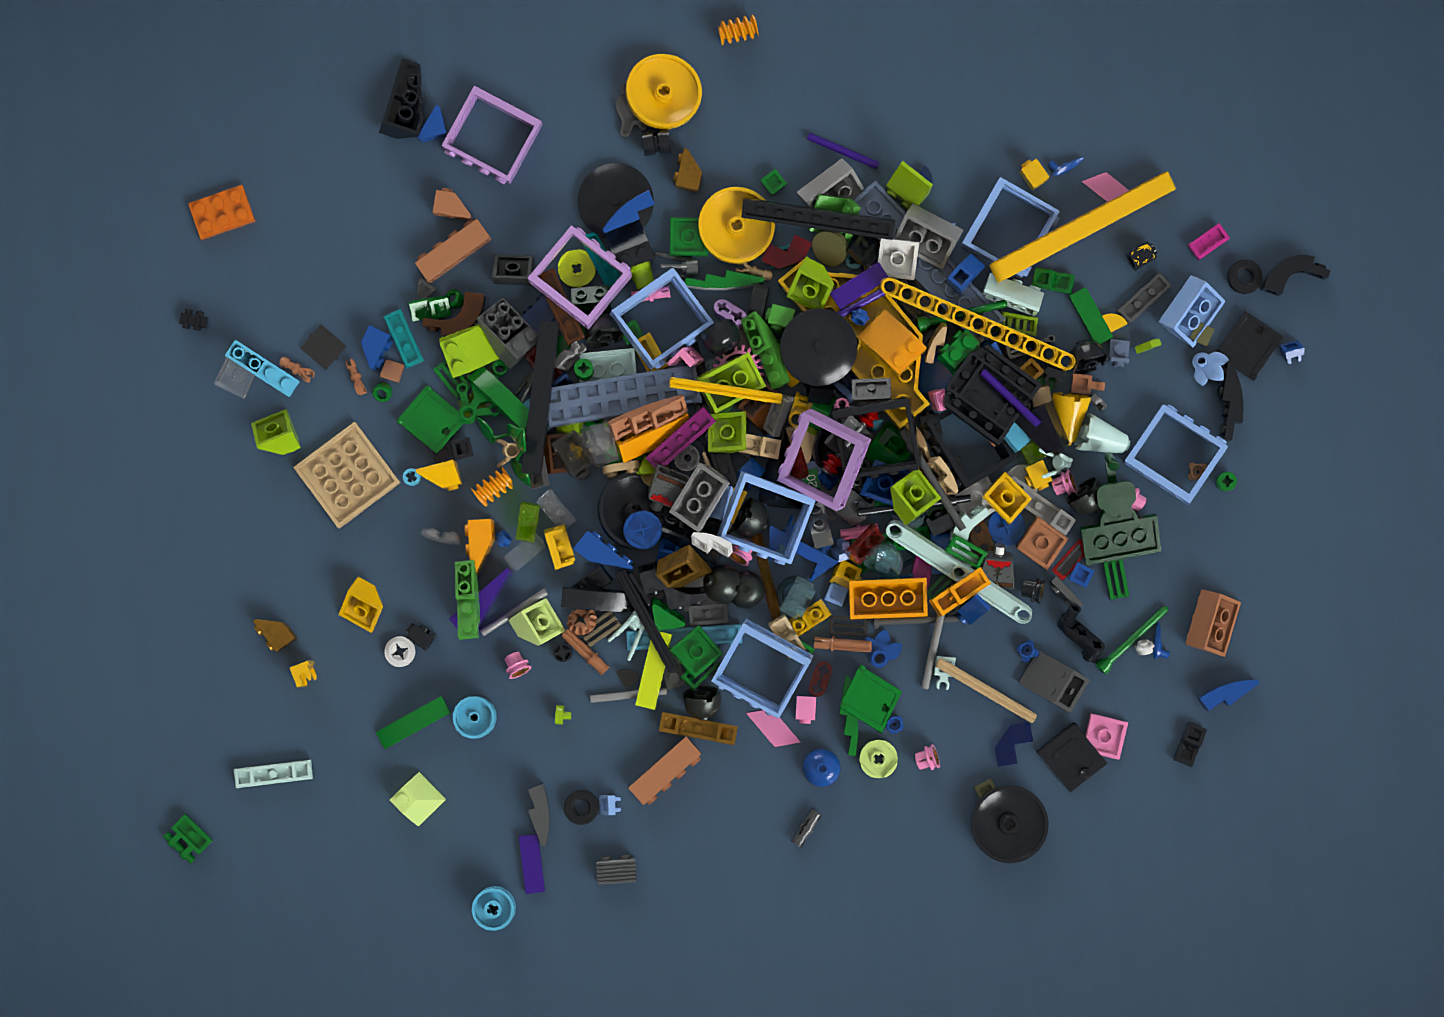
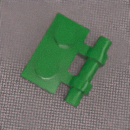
M184 814L172 827L177 833L174 837L169 832L163 836L168 842L167 845L171 848L173 847L180 854V857L183 860L186 859L190 864L196 859L191 854L193 850L200 855L214 841L187 814ZM181 838L189 845L186 849L178 842Z

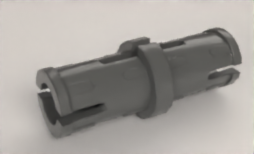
M811 809L805 821L799 825L800 829L791 842L802 848L810 833L814 832L813 829L822 815Z

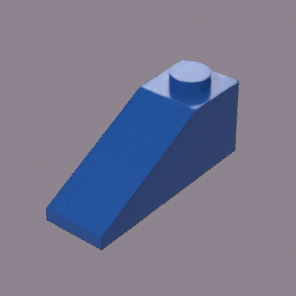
M975 594L957 611L959 614L957 618L964 625L966 623L971 625L991 607L978 594Z

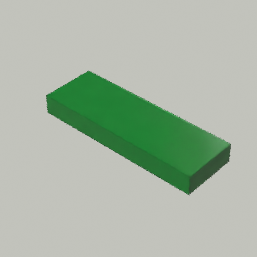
M1086 287L1069 296L1093 341L1102 344L1113 338L1111 331Z

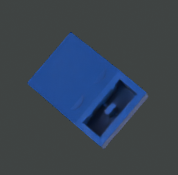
M594 530L592 533L587 531L573 548L589 562L628 570L634 569L631 566L633 562L625 555L620 557L616 554L618 549L610 543L605 545L601 542L603 537Z

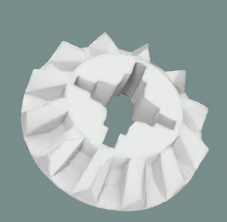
M403 636L392 638L385 646L387 661L396 667L407 666L413 661L416 654L414 644ZM396 644H398V646H400L401 649L408 648L407 650H405V652H403V658L400 655H392L397 651Z

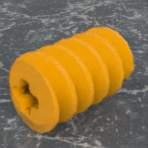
M753 14L750 16V21L746 16H743L742 22L737 17L735 24L731 19H728L727 25L724 21H721L720 27L718 26L721 45H724L725 39L731 44L732 38L739 42L740 36H742L744 41H746L747 35L754 39V35L757 33L759 37L756 19Z
M503 466L501 467L502 473H499L497 470L495 471V478L491 475L488 476L490 482L483 479V486L477 483L476 491L471 488L477 499L484 506H488L487 499L494 502L493 495L500 498L499 491L507 493L506 486L513 489V481Z

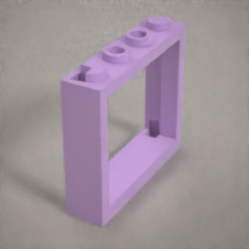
M474 86L445 138L442 147L445 150L444 153L454 158L456 155L462 159V163L470 167L472 164L479 168L478 171L484 175L492 174L495 176V180L501 184L506 182L511 184L543 124L541 120ZM477 99L533 128L508 175L452 146Z
M571 225L530 274L528 282L589 329L632 278V273L630 272L631 268L624 262L620 264L615 260L616 256L608 250L605 252L600 248L601 245L595 239H588L585 236L586 233L581 228H574ZM572 236L622 274L588 316L539 278L540 274Z
M813 409L802 412L798 418L799 425L791 436L793 441L785 452L784 456L786 459L778 470L779 477L777 481L835 511H839L846 505L871 439ZM810 422L855 444L835 498L790 475Z

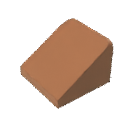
M386 359L380 377L399 383L405 365Z

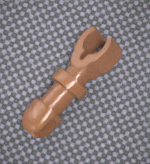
M287 357L280 359V366L292 370V373L295 375L299 374L302 380L310 383L311 378L306 375H310L312 378L315 375L313 370L302 368L300 364L291 362V359Z
M350 359V365L347 360L346 367L350 371V379L354 382L357 395L367 393L365 385L360 379L362 376L357 371L355 361Z

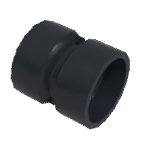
M658 129L656 133L652 130L641 131L644 156L655 155L656 152L660 154L671 153L668 129Z

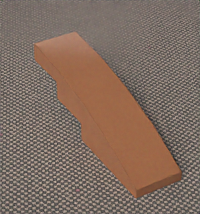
M678 395L659 400L608 421L612 438L618 440L631 432L636 435L651 426L657 429L687 413L688 410L684 396Z

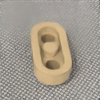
M634 460L606 465L602 467L603 475H607V478L618 477L619 473H635L640 466V461Z

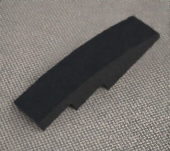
M563 587L561 607L613 612L635 611L625 591Z

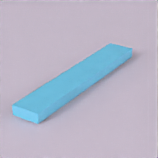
M741 624L702 626L701 628L716 645L733 643L741 628ZM695 627L660 630L659 632L673 635L670 648H672ZM646 630L642 632L635 650L649 648L651 639ZM626 631L627 651L631 650L638 631Z

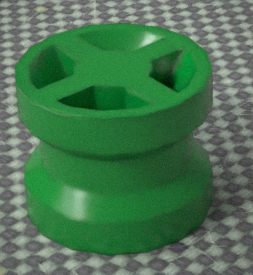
M579 359L575 363L574 371L578 379L586 381L592 378L594 369L588 359Z
M1223 472L1216 478V487L1224 492L1230 491L1237 485V478L1231 472Z

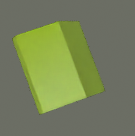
M746 412L711 414L716 422L708 428V452L734 453L746 450Z

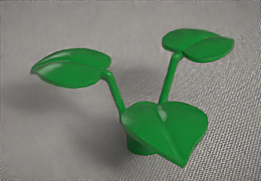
M478 416L476 419L479 429L489 443L494 444L495 440L507 436L514 440L520 452L514 460H510L512 470L522 483L531 487L530 477L528 474L521 472L522 464L519 463V458L526 452L525 438L527 427L525 429L518 428L508 423L506 425L508 433L495 435L491 427Z

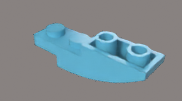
M234 340L225 354L226 357L290 397L300 382L237 340Z

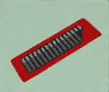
M1080 539L1052 569V572L1061 580H1064L1074 569L1076 563H1079L1084 557L1082 541Z

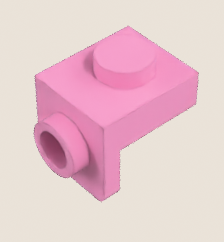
M945 388L929 391L932 409L937 411L945 410L946 408L943 407Z

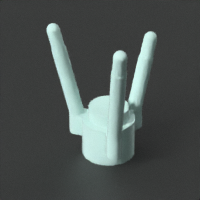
M1039 448V452L1053 458L1052 463L1056 469L1042 475V478L1061 474L1062 471H1066L1071 467L1072 458L1062 453L1059 455L1052 452L1046 454Z
M633 611L627 621L608 638V642H611L627 627L634 631L639 629L629 652L628 661L631 660L645 629L636 611Z

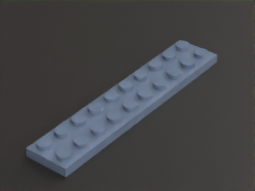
M875 180L854 201L861 207L859 215L895 220L894 239L906 212ZM917 257L915 280L927 293L964 309L990 303L972 283L961 295L946 283L948 276L956 269L955 264L950 259H948L942 270ZM944 303L939 304V306L946 312V305ZM997 309L978 314L1000 324L1005 321V318ZM964 318L956 319V321L960 322ZM977 318L973 321V327L979 329L982 321ZM993 326L990 330V333L993 332L997 328V326ZM968 330L979 342L986 338Z

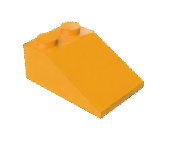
M886 309L858 335V338L898 377L927 348Z

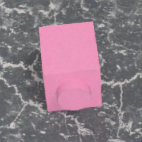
M796 696L795 719H799V723L811 724V720H815L816 697Z

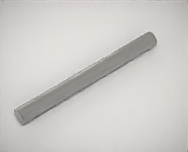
M545 588L480 630L482 635H487L522 610L547 596L548 593Z
M938 614L921 688L929 689L944 616L939 617Z
M661 687L659 695H667V687ZM639 690L590 695L591 703L637 698Z

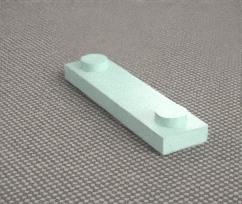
M311 760L237 768L234 769L235 787L242 788L313 779Z

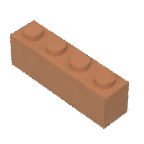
M473 219L469 220L463 225L464 228L459 232L455 230L449 234L448 240L443 243L442 241L438 242L432 247L433 250L428 254L425 252L417 257L418 261L415 264L429 284L492 240L478 219L474 221Z
M686 736L630 785L628 789L643 805L646 803L650 805L658 798L656 794L660 790L665 792L672 785L670 783L671 780L675 777L679 779L686 773L685 768L688 765L693 767L701 760L699 756L702 753Z

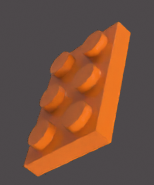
M243 185L188 203L201 240L255 222Z

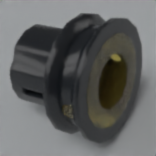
M1037 578L1034 582L1025 579L1021 596L1031 598L1032 603L1036 601L1040 604L1044 594L1045 580L1040 581Z

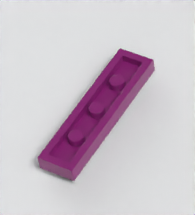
M701 407L645 458L654 468L657 463L666 466L712 426L716 420L704 407Z

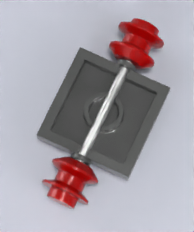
M878 413L859 414L860 422L853 416H847L842 419V423L844 426L870 438L871 444L875 437L866 427H874L872 422L874 420L879 421ZM831 433L824 444L835 454H828L829 460L827 462L822 461L825 471L830 474L833 472L837 474L836 468L838 466L842 467L837 436ZM846 440L848 456L850 459L855 444Z

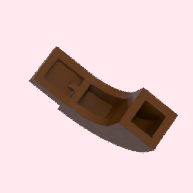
M465 292L463 308L456 317L450 320L423 318L422 326L427 328L429 332L441 330L442 337L475 326V323L478 322L477 317L483 313L486 296L479 293Z

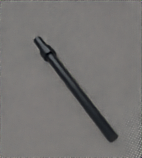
M955 494L947 495L953 506L959 503L971 502L970 494L960 496ZM939 500L932 507L943 506V504ZM891 505L857 509V516L895 511Z

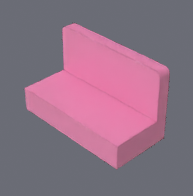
M692 346L682 348L667 362V365H678L684 360L689 367L700 365L704 359Z

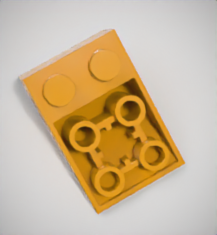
M492 519L468 520V525H465V536L469 537V544H466V555L469 556L470 560L475 561L477 578L495 541V525Z

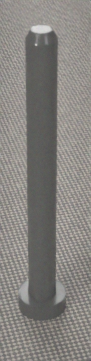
M937 615L873 618L874 629H879L881 625L935 623ZM945 615L943 623L957 622V615Z

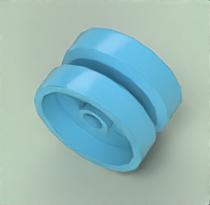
M471 696L461 700L453 712V724L456 730L462 736L470 739L488 735L494 729L497 721V711L494 705L488 699L481 696ZM477 714L478 719L474 721L471 715Z
M500 886L485 888L476 896L472 904L473 918L485 930L496 931L503 929L511 922L516 912V902L510 891ZM491 906H498V909L493 911Z

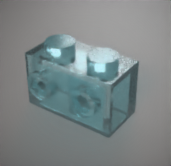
M797 576L779 611L794 619H797L798 616L802 618L807 609L804 606L807 599L811 601L816 592L813 589L815 585Z

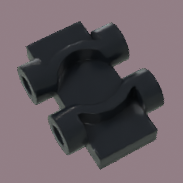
M185 309V313L181 312L179 324H183L182 328L190 329V326H193V330L201 331V328L207 327L208 317L204 316V312L197 311L196 315L192 314L193 310Z

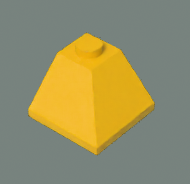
M454 460L416 469L417 474L439 487L447 489V491L459 489L458 485H462L458 465Z
M357 577L347 591L338 615L372 633L383 609L376 587L368 581Z

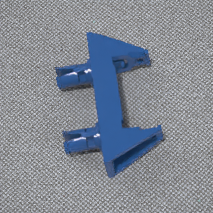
M790 515L785 528L781 529V531L770 525L769 549L777 551V549H780V544L787 548L795 524L792 526L793 515ZM800 541L796 553L817 563L816 567H813L814 571L808 580L809 582L838 563L837 560L829 557V554H827L832 545L814 549Z

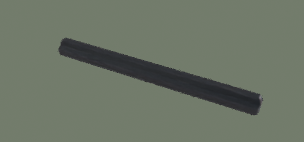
M626 569L618 570L616 576L667 671L672 672L676 670L678 665Z

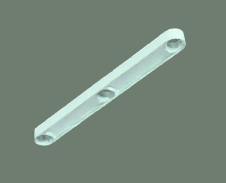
M892 520L888 523L886 533L889 538L956 582L975 571L903 522ZM896 525L901 531L894 534L890 531V527ZM962 568L965 574L958 576L954 573V570ZM990 581V585L977 593L983 600L1018 623H1028L1032 618V609L1027 604ZM1020 610H1025L1028 612L1029 616L1026 618H1021L1018 615V612Z

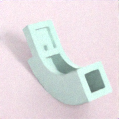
M983 504L972 508L968 516L962 510L958 515L966 528L959 531L953 522L955 527L949 530L950 540L955 533L968 541L969 533L973 527L991 513ZM956 540L955 543L971 551L968 546ZM952 547V550H954L955 552L963 555L964 557L972 560L975 563L978 562L977 559L971 557L970 555L962 552L961 550L955 547Z

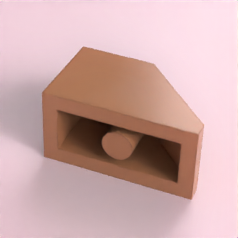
M442 188L441 191L436 190L433 214L435 216L466 221L472 219L471 214L456 193H453L452 189Z

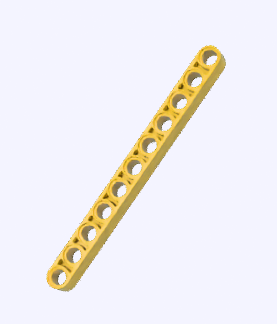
M1166 171L992 262L989 264V267L996 282H1001L1174 191L1176 187L1169 172Z
M884 278L879 284L881 292L885 295L1063 370H1070L1075 365L1074 356L1068 352L894 278ZM887 281H891L894 284V288L890 292L884 289V284ZM906 288L911 291L909 299L902 297V291ZM922 296H927L929 299V303L925 307H922L919 302ZM941 303H944L947 307L944 314H939L937 311V307ZM958 311L964 313V319L960 322L955 319V314ZM977 318L982 321L979 329L973 327V321ZM993 326L999 328V334L995 337L990 333ZM1012 333L1017 336V341L1014 344L1008 342V336ZM1033 341L1034 349L1028 352L1025 347L1026 343ZM1049 348L1052 351V355L1050 358L1045 359L1043 352ZM1064 356L1069 358L1067 366H1062L1061 359Z

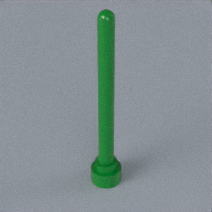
M1000 300L968 308L967 310L980 314L1004 308L1007 306V301ZM958 311L955 314V319L964 318V313ZM937 316L932 318L916 317L917 327L920 332L927 331V328H931L932 325L948 322Z
M1162 606L1107 658H1100L1095 663L1096 667L1106 675L1111 670L1112 663L1168 612V607Z

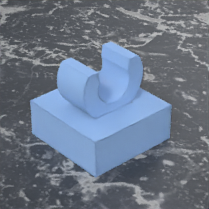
M599 795L600 815H616L615 812H620L621 808H615V802L621 801V798L615 797V795Z

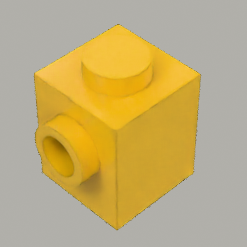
M1037 158L1033 161L1029 159L1021 165L1022 169L1019 173L1032 191L1050 178Z
M1043 460L1023 468L1026 474L1024 479L1029 487L1031 486L1032 489L1038 488L1039 491L1049 487L1048 483L1052 481L1051 476L1042 478V475L1049 473Z

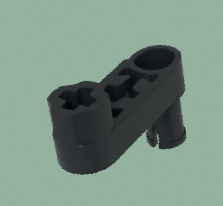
M1072 603L1057 621V627L1083 649L1081 653L1085 661L1094 663L1104 651L1105 645L1102 640L1075 619L1081 612V608L1079 605Z

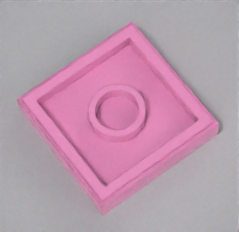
M1090 713L1085 736L1101 756L1119 760L1128 722Z

